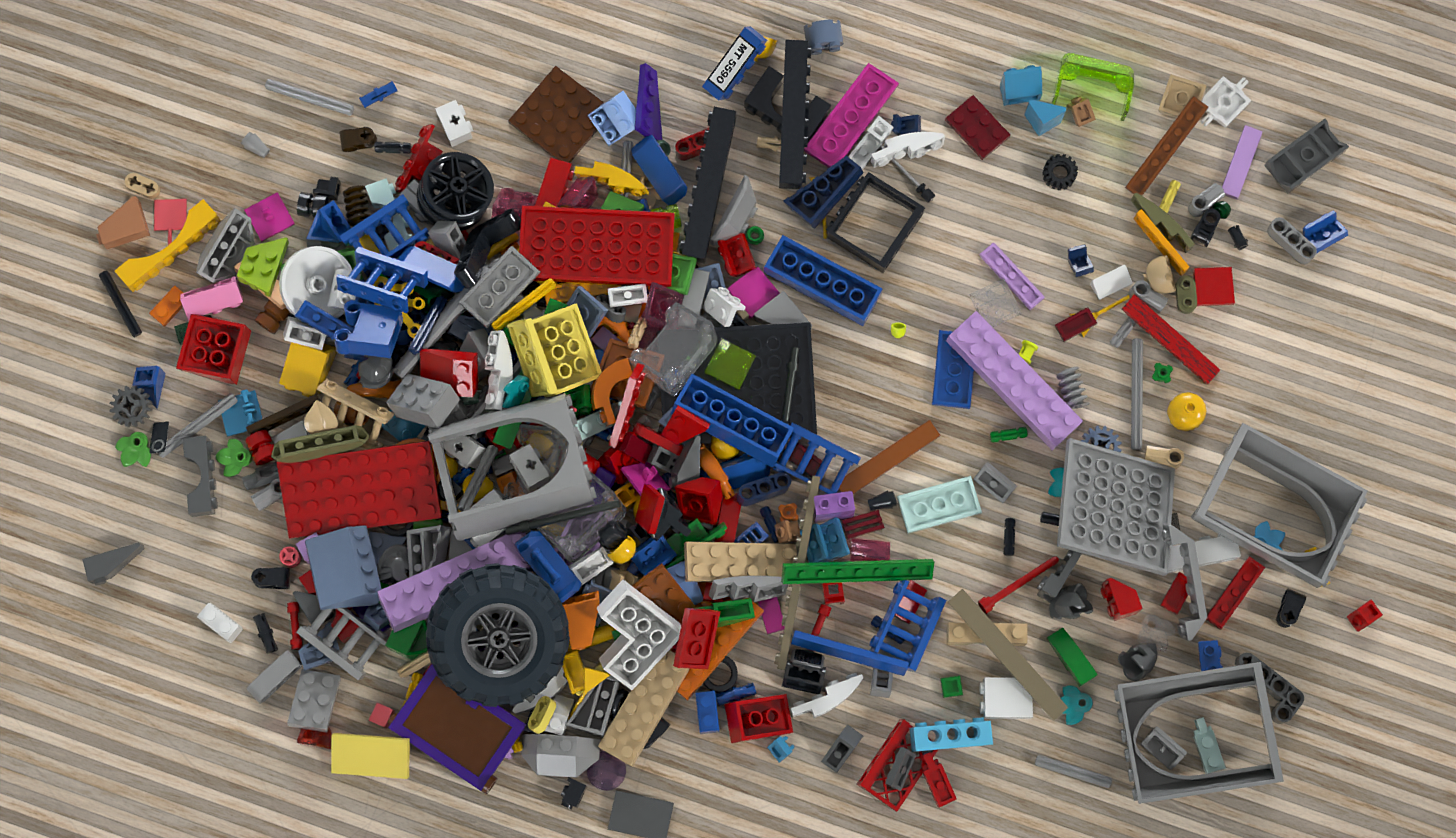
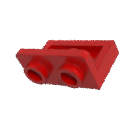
M743 233L727 240L717 241L719 245L718 251L725 261L724 268L730 276L739 277L756 269L754 259Z

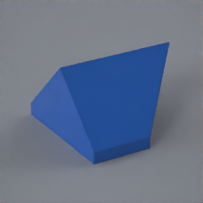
M334 200L317 211L306 239L338 243L342 241L340 235L351 229Z
M159 366L136 367L132 386H136L137 389L142 388L144 393L149 394L150 396L147 399L151 400L152 405L158 409L166 373Z

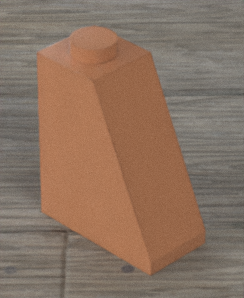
M136 196L130 198L97 227L99 233L96 234L99 244H103L106 249L151 236L139 199Z

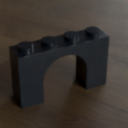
M768 66L745 99L744 108H746L745 110L749 114L757 115L761 118L762 122L767 125H773L781 133L782 116L774 110L771 102L784 83V75ZM815 96L809 104V112L805 111V118H809L808 129H804V136H808V143L831 112V104L818 96Z

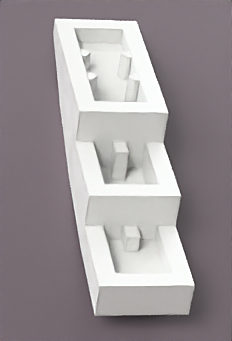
M601 547L568 567L583 585L612 565L613 562L607 556L604 547Z

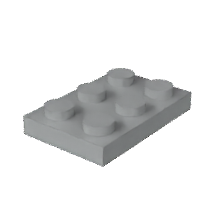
M302 669L287 722L288 726L327 732L341 680L340 675L310 670L304 671Z

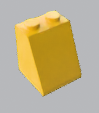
M291 342L279 384L284 385V388L287 390L300 391L306 397L320 394L321 392L317 388L328 376L337 354L335 346L324 344L322 350Z

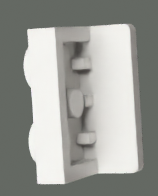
M719 287L718 289L710 288L702 309L724 327H730L736 311H744L746 306L740 302L739 298L729 294V290Z

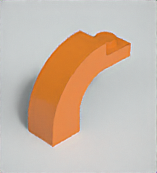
M628 358L619 360L604 369L597 377L592 388L593 411L601 409L599 416L601 422L606 424V427L614 425L616 422L609 400L611 389L616 383L628 380L632 374Z

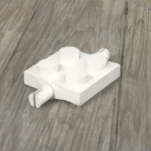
M1223 76L1206 93L1202 102L1209 106V108L1206 110L1207 115L1201 120L1204 126H1207L1214 119L1226 128L1251 102L1242 91L1249 83L1248 80L1245 81L1246 78L1243 77L1237 84H1234Z

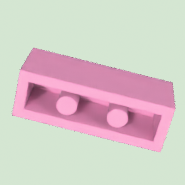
M234 276L182 293L180 300L189 320L191 314L204 316L209 313H220L222 309L227 307H238L243 302V295Z

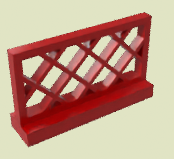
M899 719L856 784L895 812L899 810L923 774L922 768L913 772L910 769L908 774L910 784L908 787L902 788V790H905L903 795L901 791L896 789L887 791L885 784L887 777L884 775V767L888 764H894V752L897 748L904 747L907 749V746H911V743H906L905 736L909 728H913V726L905 719ZM932 750L930 752L932 757L935 756L938 750ZM919 751V756L915 757V759H919V758H920V762H921V766H922V765H924L923 760H922L921 755H920V754H922V751ZM882 780L884 791L876 793L871 787L875 781ZM898 791L899 801L896 805H893L889 802L888 793Z

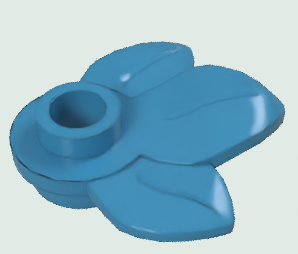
M1265 521L1256 527L1255 536L1253 537L1282 550L1279 545L1285 537V532L1270 530L1268 521Z

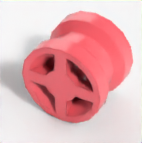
M285 547L279 554L280 561L286 567L294 568L301 562V555L294 547Z

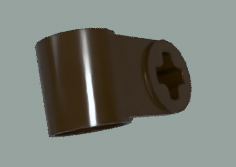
M369 127L345 129L339 132L343 152L372 148L375 142H377L376 135Z

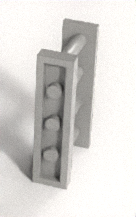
M336 608L344 615L326 638L322 639L319 637L317 630L333 609L322 610L311 626H301L296 633L357 680H362L367 673L363 671V666L380 643L385 646L388 640L387 634L381 630L376 631L347 608ZM351 619L359 627L342 650H336L332 647V642ZM366 631L374 637V640L358 661L353 663L348 659V653Z

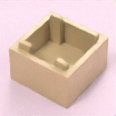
M1170 74L1158 109L1159 113L1177 118L1193 96L1203 101L1207 85Z

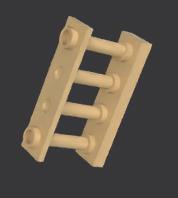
M326 379L318 386L317 390L324 393L322 403L329 407L331 397L341 402L336 417L338 421L337 429L349 427L343 423L349 406L358 411L354 425L362 426L365 415L375 419L370 437L361 447L371 449L384 446L383 443L377 441L382 424L385 425L394 416V413L337 385L334 381Z

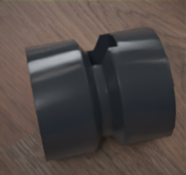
M301 192L297 202V215L303 217H310L312 215L315 218L317 211L329 203V197L319 194L314 197L312 193Z

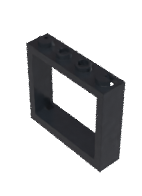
M868 172L865 177L862 176L858 180L856 191L852 190L846 199L848 202L845 207L841 206L836 213L838 216L836 220L829 223L826 229L828 231L827 238L884 273L924 214L925 207ZM869 185L912 212V215L881 261L836 234Z

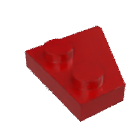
M678 405L661 436L678 445L706 431L710 423Z

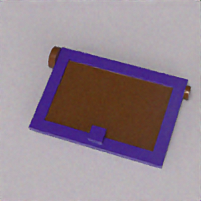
M433 665L429 667L399 713H393L388 720V723L391 724L388 727L402 738H410L411 744L486 795L498 779L493 774L526 727L525 723L498 705L497 707L482 706L481 703L472 700L469 702L457 696L455 691L450 687H446L440 680Z

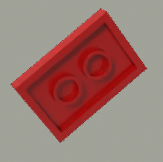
M685 608L673 664L674 667L709 669L720 616L719 611Z

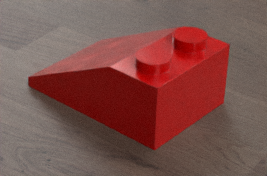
M422 348L420 351V375L427 379L450 384L460 397H473L478 390V353Z
M787 694L724 704L731 743L793 733Z

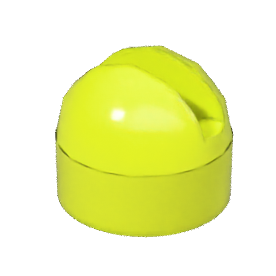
M900 322L892 323L891 334L895 338H902L906 332V325Z

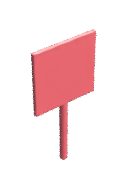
M187 199L154 200V231L168 230L169 245L172 243V230H182L186 222Z

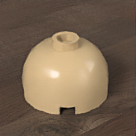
M1167 255L1157 257L1149 262L1147 274H1143L1144 281L1149 283L1152 290L1160 294L1171 293L1176 290L1174 275L1171 272V264Z

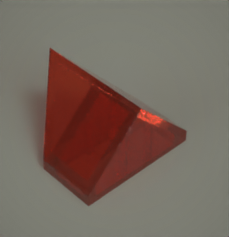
M329 727L327 732L302 728L297 743L303 746L331 750L332 732Z

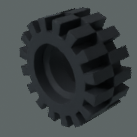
M1056 154L1055 157L1051 156L1046 161L1042 175H1044L1043 180L1047 181V186L1051 185V189L1056 187L1059 191L1062 188L1065 190L1068 186H1072L1078 174V166H1075V160L1071 161L1072 157L1066 158V154L1062 156ZM1057 166H1063L1067 170V176L1057 178L1053 173V169Z

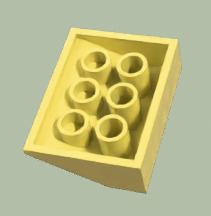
M577 303L532 319L556 389V393L545 395V398L558 395L597 379L601 369Z

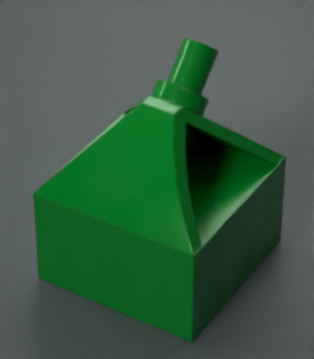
M422 620L395 633L392 630L385 646L390 651L410 660L427 652L426 621Z

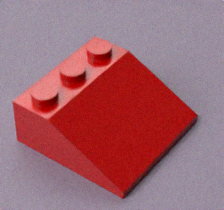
M191 314L176 369L237 385L251 330L245 324Z

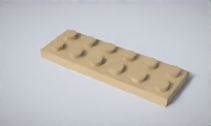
M685 542V582H713V580L738 576L782 577L783 563H793L794 556L797 557L796 544Z
M669 650L639 684L629 692L598 745L600 749L631 767L635 764L689 671L688 668L673 666L674 652Z

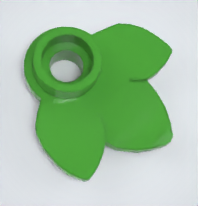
M134 432L130 437H122L116 443L115 448L122 451L121 462L124 467L131 466L136 461L142 466L147 467L150 462L151 454L149 453L150 449L147 447L148 438L144 433ZM136 438L140 439L139 445L135 443Z
M229 439L228 448L221 449L215 456L219 463L225 465L223 475L226 477L239 474L242 467H246L252 462L251 452L244 448L242 442L237 439Z

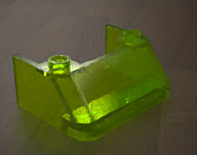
M1074 53L1065 54L1060 62L1051 104L1055 105L1062 80L1073 81L1079 75L1115 83L1116 89L1120 93L1126 94L1120 121H1124L1129 111L1134 88L1133 69L1127 65Z

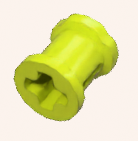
M1023 340V346L1019 355L1029 365L1032 362L1030 359L1034 351H1037L1038 346L1030 341Z

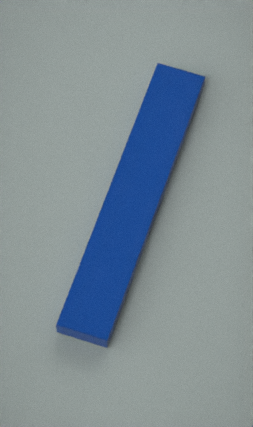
M797 630L794 632L791 645L901 676L905 675L909 665L907 661Z

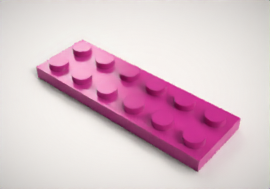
M868 63L809 141L807 147L804 148V152L828 168L849 153L899 86V83Z

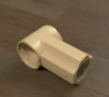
M1146 446L1144 460L1175 469L1181 466L1184 454L1180 449ZM1170 456H1177L1179 458V461L1172 462L1170 460Z

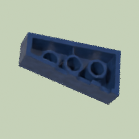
M846 155L829 167L822 175L815 177L812 182L805 187H801L794 195L787 197L783 202L815 229L864 172L857 163Z

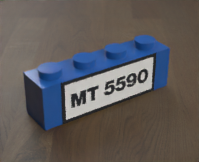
M751 26L744 27L702 87L717 100L728 99L733 93V87L743 80V74L746 69L749 70L754 65V58L757 54L760 55L766 48L765 43L768 40Z

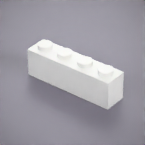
M1219 534L1216 538H1211L1210 536L1200 537L1199 541L1195 542L1199 567L1237 560L1241 557L1238 544ZM1181 544L1176 546L1170 545L1168 573L1183 570V565L1185 564L1184 558L1180 554L1179 547Z

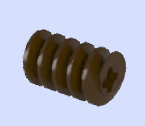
M364 185L352 186L343 191L344 203L346 204L345 210L347 211L346 217L348 218L347 222L351 227H354L370 216V214H365V212L369 211V207L363 206L368 204V200H362V198L367 197V193L361 192L366 190Z

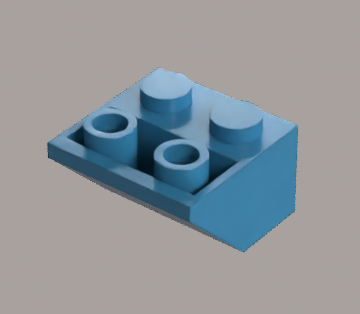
M1030 65L1019 70L1011 68L1003 73L1000 89L1004 106L1029 102L1030 99L1036 101L1041 99L1043 94L1041 66L1035 67Z

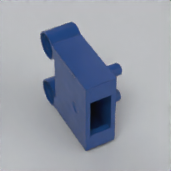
M356 300L346 302L344 305L346 322L351 326H355L353 334L348 329H338L335 331L333 337L336 351L342 355L352 353L391 358L403 323L402 312L386 306L360 303Z

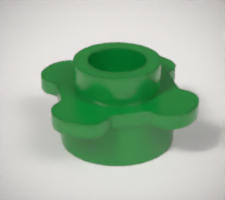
M1156 363L1152 379L1169 383L1171 381L1170 373L1173 371L1172 366Z

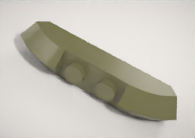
M354 425L278 441L274 445L271 457L278 462L285 463L312 460L326 455L354 450L362 446L370 436L362 426Z

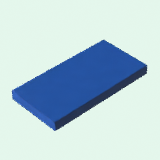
M939 330L932 405L970 409L974 369L946 342L952 331Z

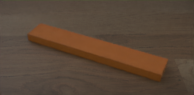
M1195 96L1191 98L1125 188L1128 191L1143 196L1209 106Z
M928 420L847 474L838 490L840 493L852 491L855 494L941 435L932 422Z

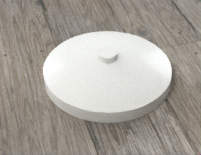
M322 246L307 247L294 253L283 266L279 280L280 294L288 310L293 315H296L306 300L335 318L345 313L342 310L327 307L336 269L352 271L348 261L337 251Z

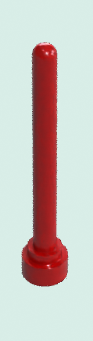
M1057 556L1050 558L992 597L981 598L978 600V605L985 614L993 610L995 603L1059 562V558Z

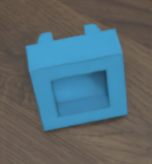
M781 736L778 737L767 747L779 763L790 755L795 747L794 745L790 747L785 742L788 739L787 736L783 738Z

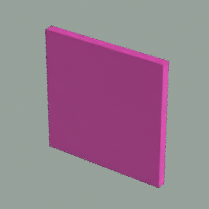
M278 192L244 209L247 216L251 218L252 225L261 242L295 225Z
M646 462L645 465L639 463L621 467L620 469L640 496L644 484H650L655 489L663 488L666 492L670 491L669 486L659 475L656 468L649 462Z

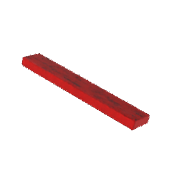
M1135 294L1122 307V311L1205 384L1208 385L1218 374L1220 369Z

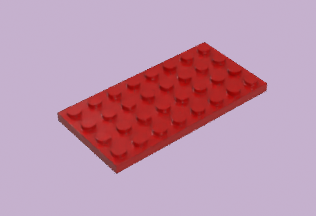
M522 206L519 253L540 271V274L533 281H546L551 278L554 282L616 285L646 284V286L671 287L675 213Z
M430 441L349 451L302 462H277L289 539L310 536L314 533L318 535L326 534L346 527L367 526V528L442 518Z

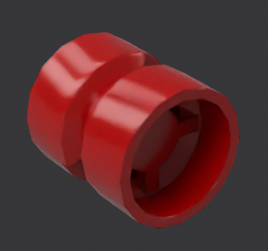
M268 430L258 431L245 439L248 449L253 451L252 457L256 465H263L274 460L271 457L274 444H271L272 438Z

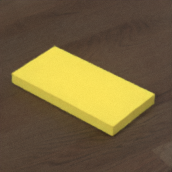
M528 318L508 323L507 327L523 374L530 379L529 391L531 397L556 393L532 319Z
M333 733L331 773L408 779L410 738Z

